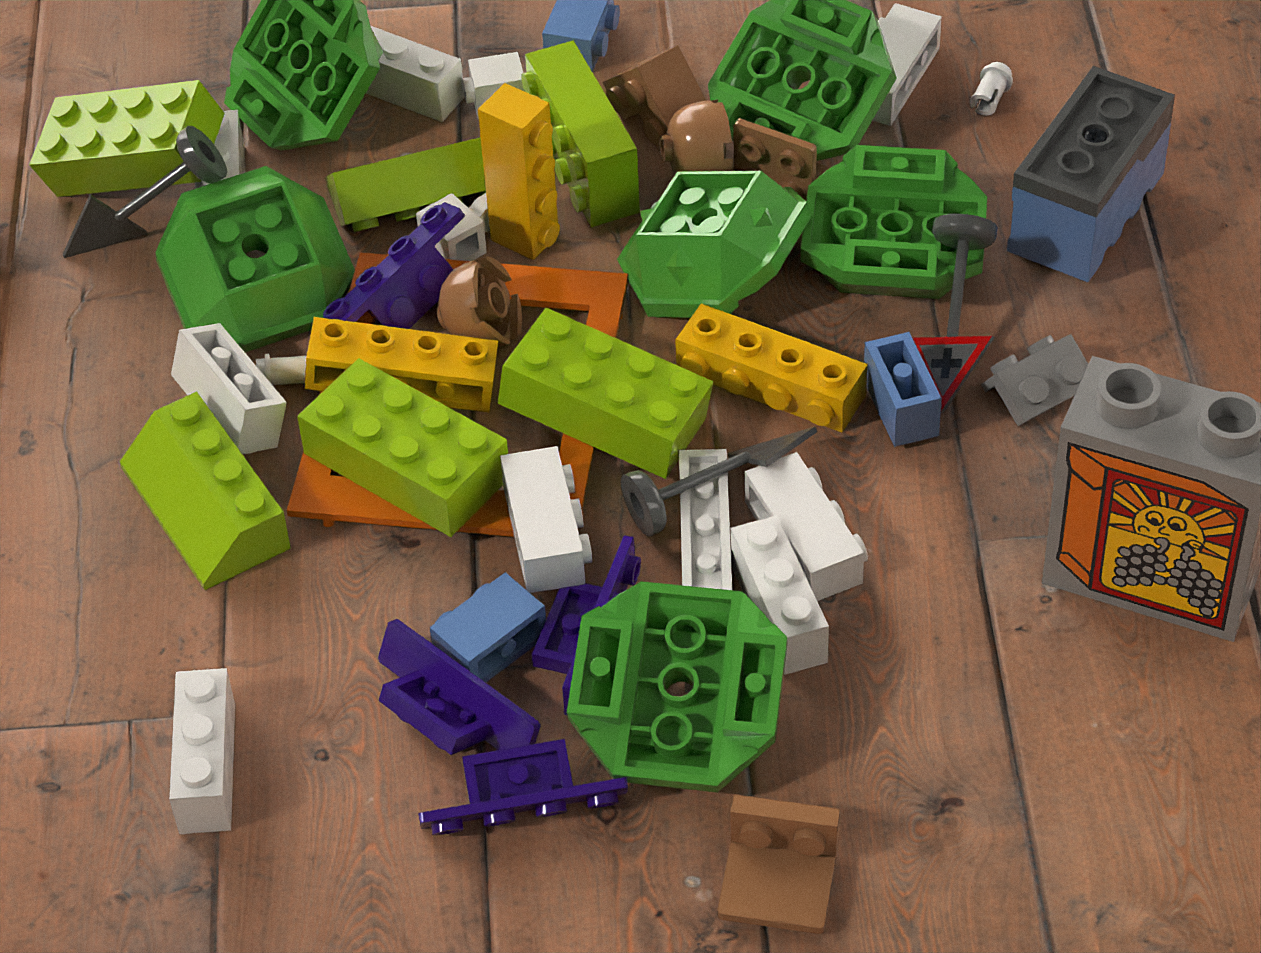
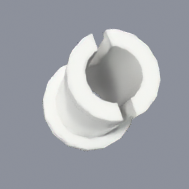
M993 62L985 66L980 73L981 82L970 99L971 108L976 107L979 99H981L975 110L980 115L989 116L995 113L1003 93L1007 92L1012 86L1013 77L1011 69L1001 62Z
M265 354V358L256 359V366L272 385L305 383L306 356L270 358L269 354Z

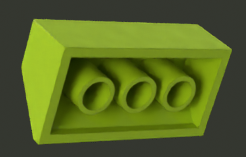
M481 137L329 174L325 177V181L341 226L352 224L354 232L379 226L377 217L394 214L396 222L414 218L416 213L421 211L420 207L435 203L451 193L461 202H463L462 197L479 193L480 197L485 194Z
M196 391L155 410L120 460V465L204 590L291 549L284 511Z

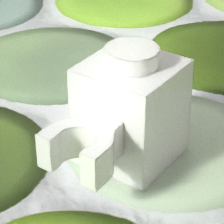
M518 52L468 60L470 77L462 78L466 103L474 102L478 119V108L504 83L524 91L521 79L523 70Z
M451 193L416 213L419 226L421 224L420 219L424 213L435 205H441L446 202L460 208L465 217L435 245V248L445 259L473 261L487 253L485 232L490 231L486 193L478 197L469 208Z

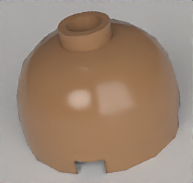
M718 100L699 101L687 104L677 110L669 121L667 135L660 136L659 147L662 161H670L674 174L682 171H732L733 158L725 159L726 144H732L728 116L723 103L718 102Z
M487 256L464 263L455 268L443 282L439 295L437 317L440 325L450 335L498 341V347L510 344V340L519 337L522 327L521 303L518 294L509 295L504 282L511 281L512 279L499 261Z

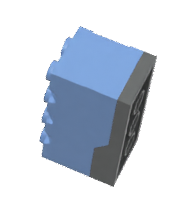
M1093 66L1014 172L1012 189L1013 212L1007 251L1089 282L1101 265L1107 248L1114 246L1121 236L1127 219H1133L1139 210L1145 193L1151 192L1164 174L1175 94Z

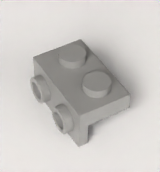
M1071 334L1056 342L1049 335L1027 348L1030 354L1028 357L1018 361L1013 354L990 367L993 376L983 382L981 386L985 393L996 388L1017 426L1075 396L1088 367V362Z

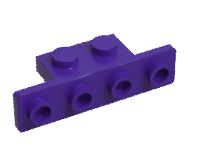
M444 202L426 211L420 219L421 224L409 236L406 235L396 240L388 250L389 255L380 264L365 270L355 282L356 287L344 298H338L326 307L323 312V318L356 322L368 311L379 325L410 329L439 301L441 286L447 276L454 270L435 248V245L465 217L462 210Z
M623 536L603 587L585 583L583 585L559 588L532 652L534 667L567 674L562 687L565 715H567L581 617L598 606L602 607L618 594L624 592L628 585L634 586L636 584L641 569V557L635 556L634 537Z
M399 619L388 622L378 660L400 678L383 684L378 701L397 714L402 721L409 723L433 741L438 748L445 750L450 755L484 740L497 750L536 743L541 727L538 720Z
M565 739L462 756L470 804L420 812L418 815L421 829L431 828L432 835H446L464 830L463 822L483 819L484 826L488 827L516 821L514 813L535 810L536 817L538 818L560 815L567 812L566 804L587 801L589 809L607 807L618 804V795L627 793V777L573 786Z

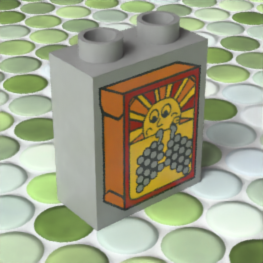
M1092 356L1060 428L1042 584L1234 642L1261 570V403L1242 393L1220 392L1159 375L1139 364L1117 363Z

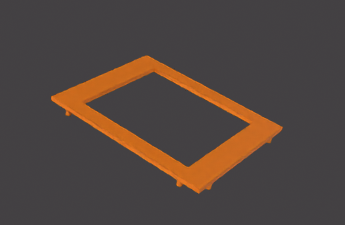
M360 252L349 292L356 287L355 282L365 270L376 267L388 255ZM445 259L453 269L470 262ZM501 264L512 279L511 281L504 282L509 295L518 294L521 306L589 311L586 321L587 326L617 338L620 320L623 318L628 273ZM366 311L356 322L374 325L375 319ZM563 433L559 455L562 465H571L575 484V493H569L570 499L579 498L582 515H584L583 506L595 447ZM303 451L286 510L288 517L322 519L325 527H332L335 521L437 530L348 478L333 475L334 470L307 456ZM497 490L457 532L514 537L504 490Z

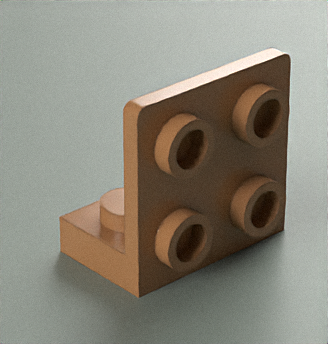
M741 118L733 125L734 171H762L782 187L793 188L807 201L808 185L829 169V167L816 163V145Z
M734 794L730 811L731 843L717 908L718 918L725 921L822 934L825 929L839 846L840 809Z

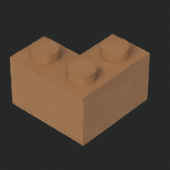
M678 45L646 58L602 82L607 90L606 96L621 120L638 113L640 114L644 122V132L650 142L656 145L658 151H660V136L667 135L669 121L675 112L687 104L706 101Z

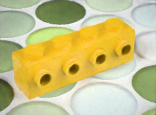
M504 83L478 108L490 237L492 241L534 260L546 247L554 244L560 232L550 104L538 96L531 95Z
M702 303L675 339L676 365L714 381L713 385L724 388L733 394L748 397L769 405L773 409L788 412L809 420L818 426H825L841 433L866 397L868 364Z
M314 317L306 355L305 389L324 391L360 358L447 407L489 413L498 341Z

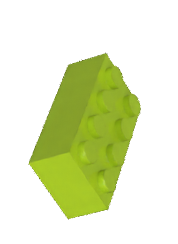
M574 40L525 54L527 72L521 74L523 88L525 92L538 96L550 104L555 172L562 185L567 183L575 211L577 213L583 212L591 227L640 213L637 147Z
M199 80L55 97L29 166L56 197L149 188L184 162L176 144L180 131L187 126H194L202 131L214 144L225 113ZM189 171L172 185L197 183L202 180L194 175L192 171Z
M545 308L502 365L498 404L666 479L679 460V450H686L706 419L714 381L549 308Z
M360 358L297 416L304 454L449 537H452L503 485L500 455L508 454L506 438Z

